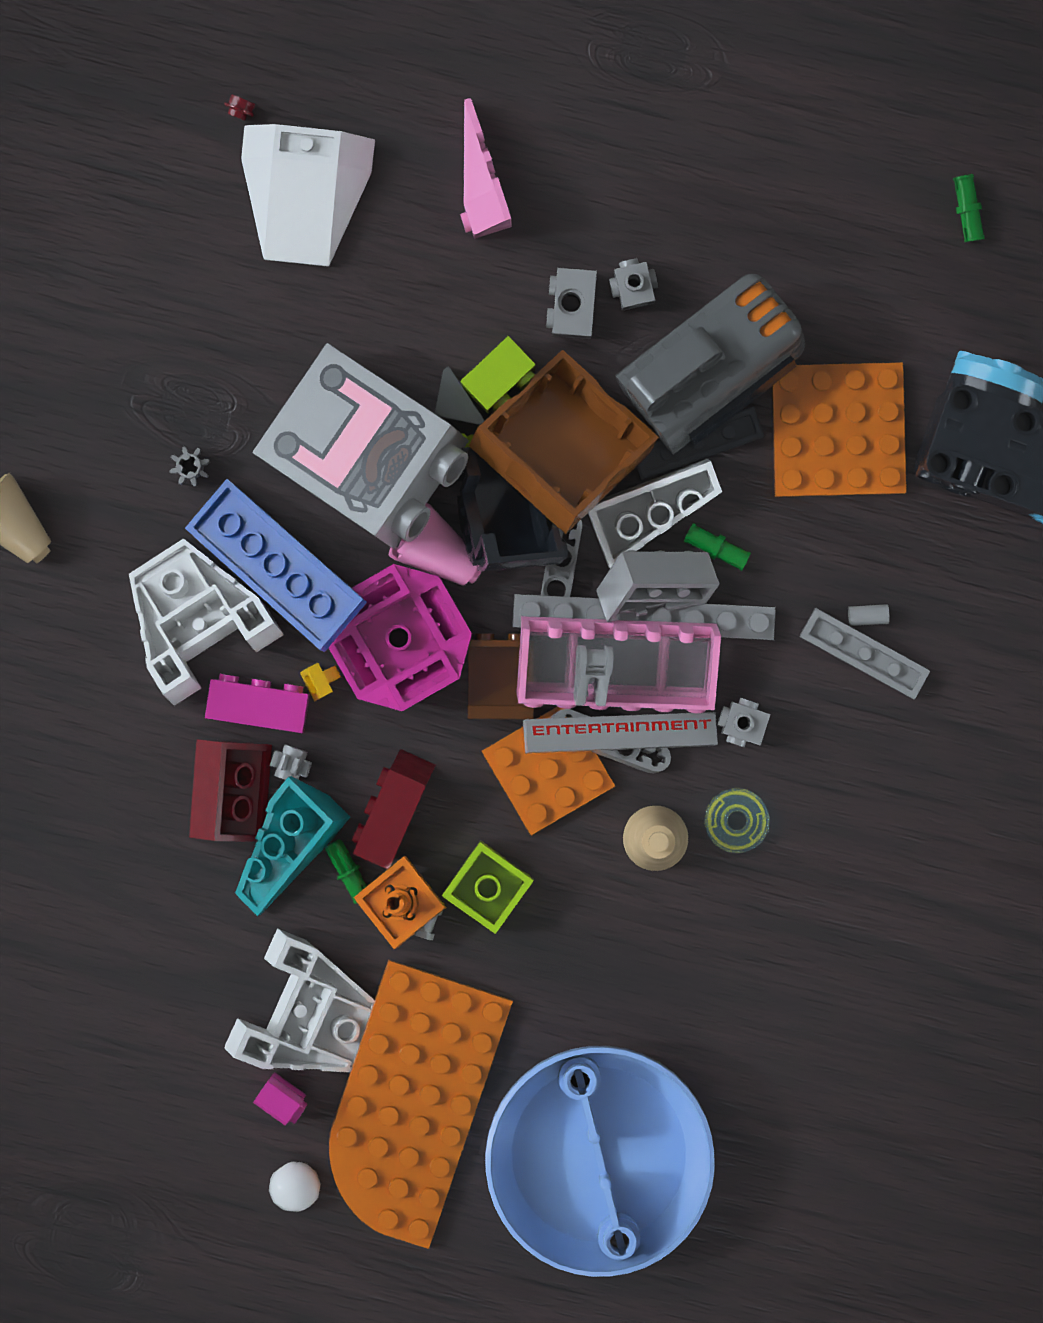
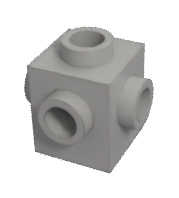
M638 258L620 262V268L614 269L615 278H610L609 283L613 298L619 297L622 311L654 304L653 289L658 288L655 270H648L647 262L639 263ZM635 279L638 281L639 286L631 287L628 281Z
M740 698L738 704L731 702L729 708L723 706L718 725L723 726L721 733L728 735L727 742L745 747L747 741L761 745L771 714L757 710L758 703ZM744 716L748 723L745 728L740 729L737 722L740 717Z

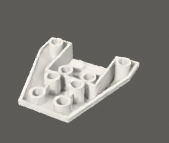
M288 125L245 126L241 159L264 260L330 266L372 173L375 139L342 131Z

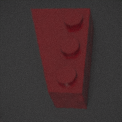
M402 749L399 750L391 768L384 767L376 785L382 788L378 797L371 795L364 813L369 815L366 825L359 823L352 838V841L357 843L353 852L354 855L383 868H390L436 764Z

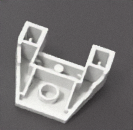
M185 539L180 540L129 573L135 609L141 626V639L144 642L147 657L145 658L147 669L162 694L174 706L201 689L186 662L237 629L240 630L245 640L256 653L284 635L268 608L255 594L247 590L236 579L219 568Z
M277 928L264 959L273 967L290 973L288 982L267 1029L237 1018L224 1048L233 1058L262 1069H321L322 1071L350 1072L374 999L307 940Z

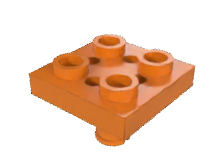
M406 856L402 857L353 897L393 949H397L447 908ZM392 885L395 888V890L390 892L392 888H387V886ZM412 887L417 889V895H415L414 890H410ZM415 913V918L413 920H409L408 918H412L413 914Z

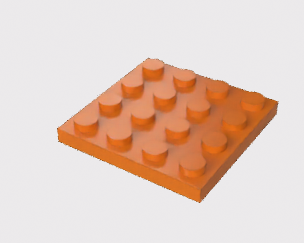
M903 362L796 365L792 371L772 386L775 497L906 493Z

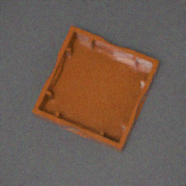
M562 350L532 377L530 383L523 391L508 399L477 428L469 446L562 532L567 534L650 454L659 437L628 408L610 397L596 379Z

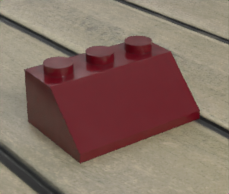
M197 739L189 838L211 841L257 842V839H255L259 828H262L267 815L265 810L268 803L271 744Z

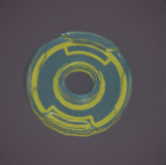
M732 788L721 791L712 798L705 811L704 824L707 835L716 846L727 852L743 853L752 850L763 841L769 829L770 817L766 805L758 795L747 789ZM740 811L745 815L746 824L742 829L733 830L729 827L728 817L732 812Z

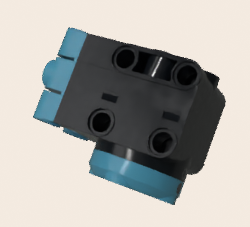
M958 351L945 391L936 400L914 464L915 476L950 492L972 497L1043 523V411L1040 410L1043 402V378L1007 361Z

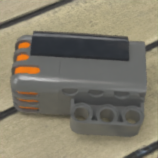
M747 274L617 373L615 377L631 404L671 454L674 455L690 441L694 445L699 443L796 367L795 360L804 352L806 346L805 338L799 320L766 279L758 274Z

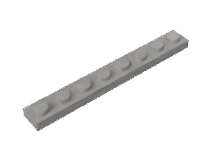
M514 594L513 627L521 628V616L606 619L599 598ZM700 604L666 611L665 606L646 609L647 615L636 616L635 611L618 614L617 620L714 623L719 628L721 638L774 640L776 607Z

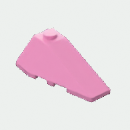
M468 98L464 102L465 212L461 213L460 217L465 232L472 231L474 239L510 228L512 225L499 179L495 177L493 162L484 143L485 139L472 100Z

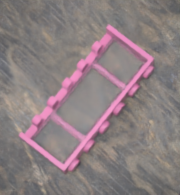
M521 616L516 688L518 703H523L525 706L532 708L542 707L543 704H552L564 709L576 707L573 696L576 674V651L578 645H585L586 649H603L604 646H612L613 670L609 680L606 706H597L593 695L595 677L589 680V696L586 697V703L583 706H589L595 710L621 707L627 711L654 708L659 712L686 709L691 713H704L706 710H715L721 644L719 628L714 623L634 620L607 622L606 619Z

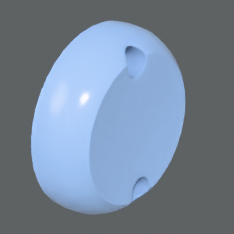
M586 1046L570 1049L541 1061L527 1071L510 1088L501 1101L489 1129L485 1151V1170L489 1192L496 1211L511 1235L527 1251L541 1261L573 1274L592 1277L615 1276L643 1269L661 1260L690 1234L707 1205L712 1189L714 1147L706 1115L698 1100L688 1086L673 1071L660 1062L633 1050L614 1046ZM582 1072L589 1076L590 1080L587 1085H585ZM574 1073L578 1088L574 1087L570 1081ZM622 1233L626 1234L629 1238L626 1246ZM613 1235H615L617 1247H614L610 1242Z

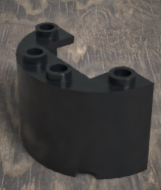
M471 447L461 448V450L468 454V461L462 474L457 479L458 481H463L460 488L461 496H457L458 513L463 541L472 565H480L478 566V571L482 572L560 564L566 559L568 555L567 543L565 539H561L559 528L547 526L546 516Z

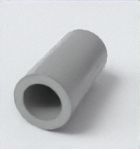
M888 604L849 606V626L889 624Z

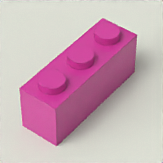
M220 674L219 680L211 679L205 718L304 733L310 694L303 693V686L284 684V689L281 690L271 688V681L252 679L251 685L238 683V676Z

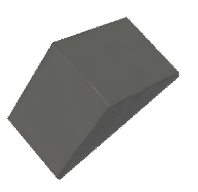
M450 367L445 368L441 378L434 414L444 420L479 427L485 420Z

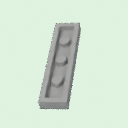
M814 608L799 636L913 700L917 697L930 673V670L817 608Z

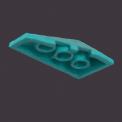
M289 776L268 802L265 810L267 811L262 828H259L257 832L255 848L251 858H248L235 892L257 916L261 915L332 841L350 818L328 794L292 776Z

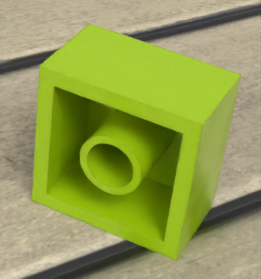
M507 336L460 383L464 390L489 415L508 399H511L509 395L516 388L523 391L535 375L533 372L536 369V364Z
M480 840L442 896L496 934L530 887L534 878Z

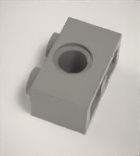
M557 268V276L550 275L549 295L555 296L554 309L548 308L546 328H553L552 336L591 339L597 271ZM568 295L576 296L581 304L579 309L574 312L566 311L561 304L563 298Z

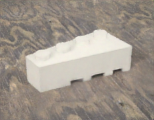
M709 459L699 461L604 497L588 513L610 569L622 551L639 550L682 518L690 515L722 493L713 465Z

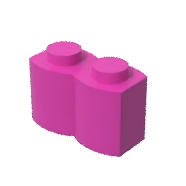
M276 1072L272 1074L253 1102L284 1126L288 1121L295 1124L307 1106V1103L303 1101L306 1094Z

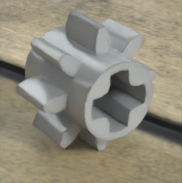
M184 446L182 447L183 455L179 458L174 455L171 456L176 461V468H172L169 472L181 475L178 484L183 485L186 479H189L192 485L196 487L198 477H209L203 469L205 465L210 463V460L198 458L201 454V449L197 448L194 454H190ZM195 458L194 465L198 467L195 473L190 471L185 475L186 469L182 466L183 462H190Z
M284 745L282 752L274 751L270 766L276 767L274 776L284 780L289 776L298 780L300 776L307 777L312 762L305 760L308 752L289 745Z

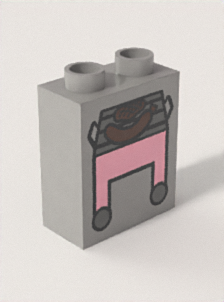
M326 343L252 453L395 550L401 539L411 542L425 528L430 517V509L425 504L438 485L441 484L444 487H448L462 474L468 461V454L461 450V448L465 447L469 440L452 425Z

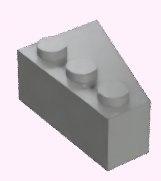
M629 550L621 552L596 592L606 621L611 622L617 621L618 614L635 611L636 616L647 615L646 609L665 606L666 611L705 604L719 586V581L708 552H665L662 550L637 552Z

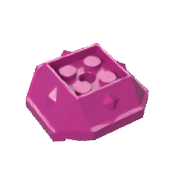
M393 564L352 587L367 603L330 645L329 650L357 699L404 711L460 679L472 633L439 576ZM397 628L404 629L408 634V642L400 648L393 646L390 642V634Z

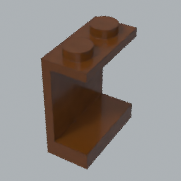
M475 634V640H470L468 653V719H533L534 708L518 703L516 693L521 634H508V640H495V634ZM529 640L527 681H534V640Z

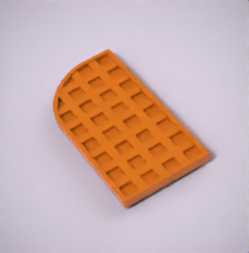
M389 959L331 1127L329 1137L330 1165L341 1196L362 1222L383 1235L429 1249L513 1001Z

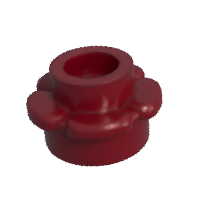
M231 94L228 103L224 102L225 106L230 107L227 113L244 121H246L248 115L254 116L252 112L255 103Z

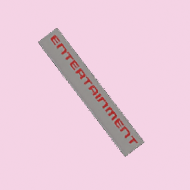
M715 712L525 719L523 721L525 754L718 745Z

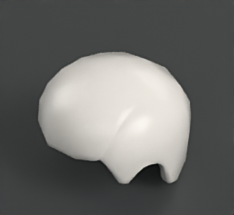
M294 1161L283 1165L272 1174L269 1193L273 1202L282 1210L299 1212L309 1208L317 1200L321 1183L317 1172L309 1165Z

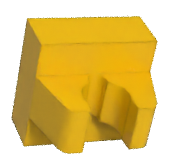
M316 663L300 672L314 702L332 693L333 691L329 683L341 677L336 665L322 671L319 663Z

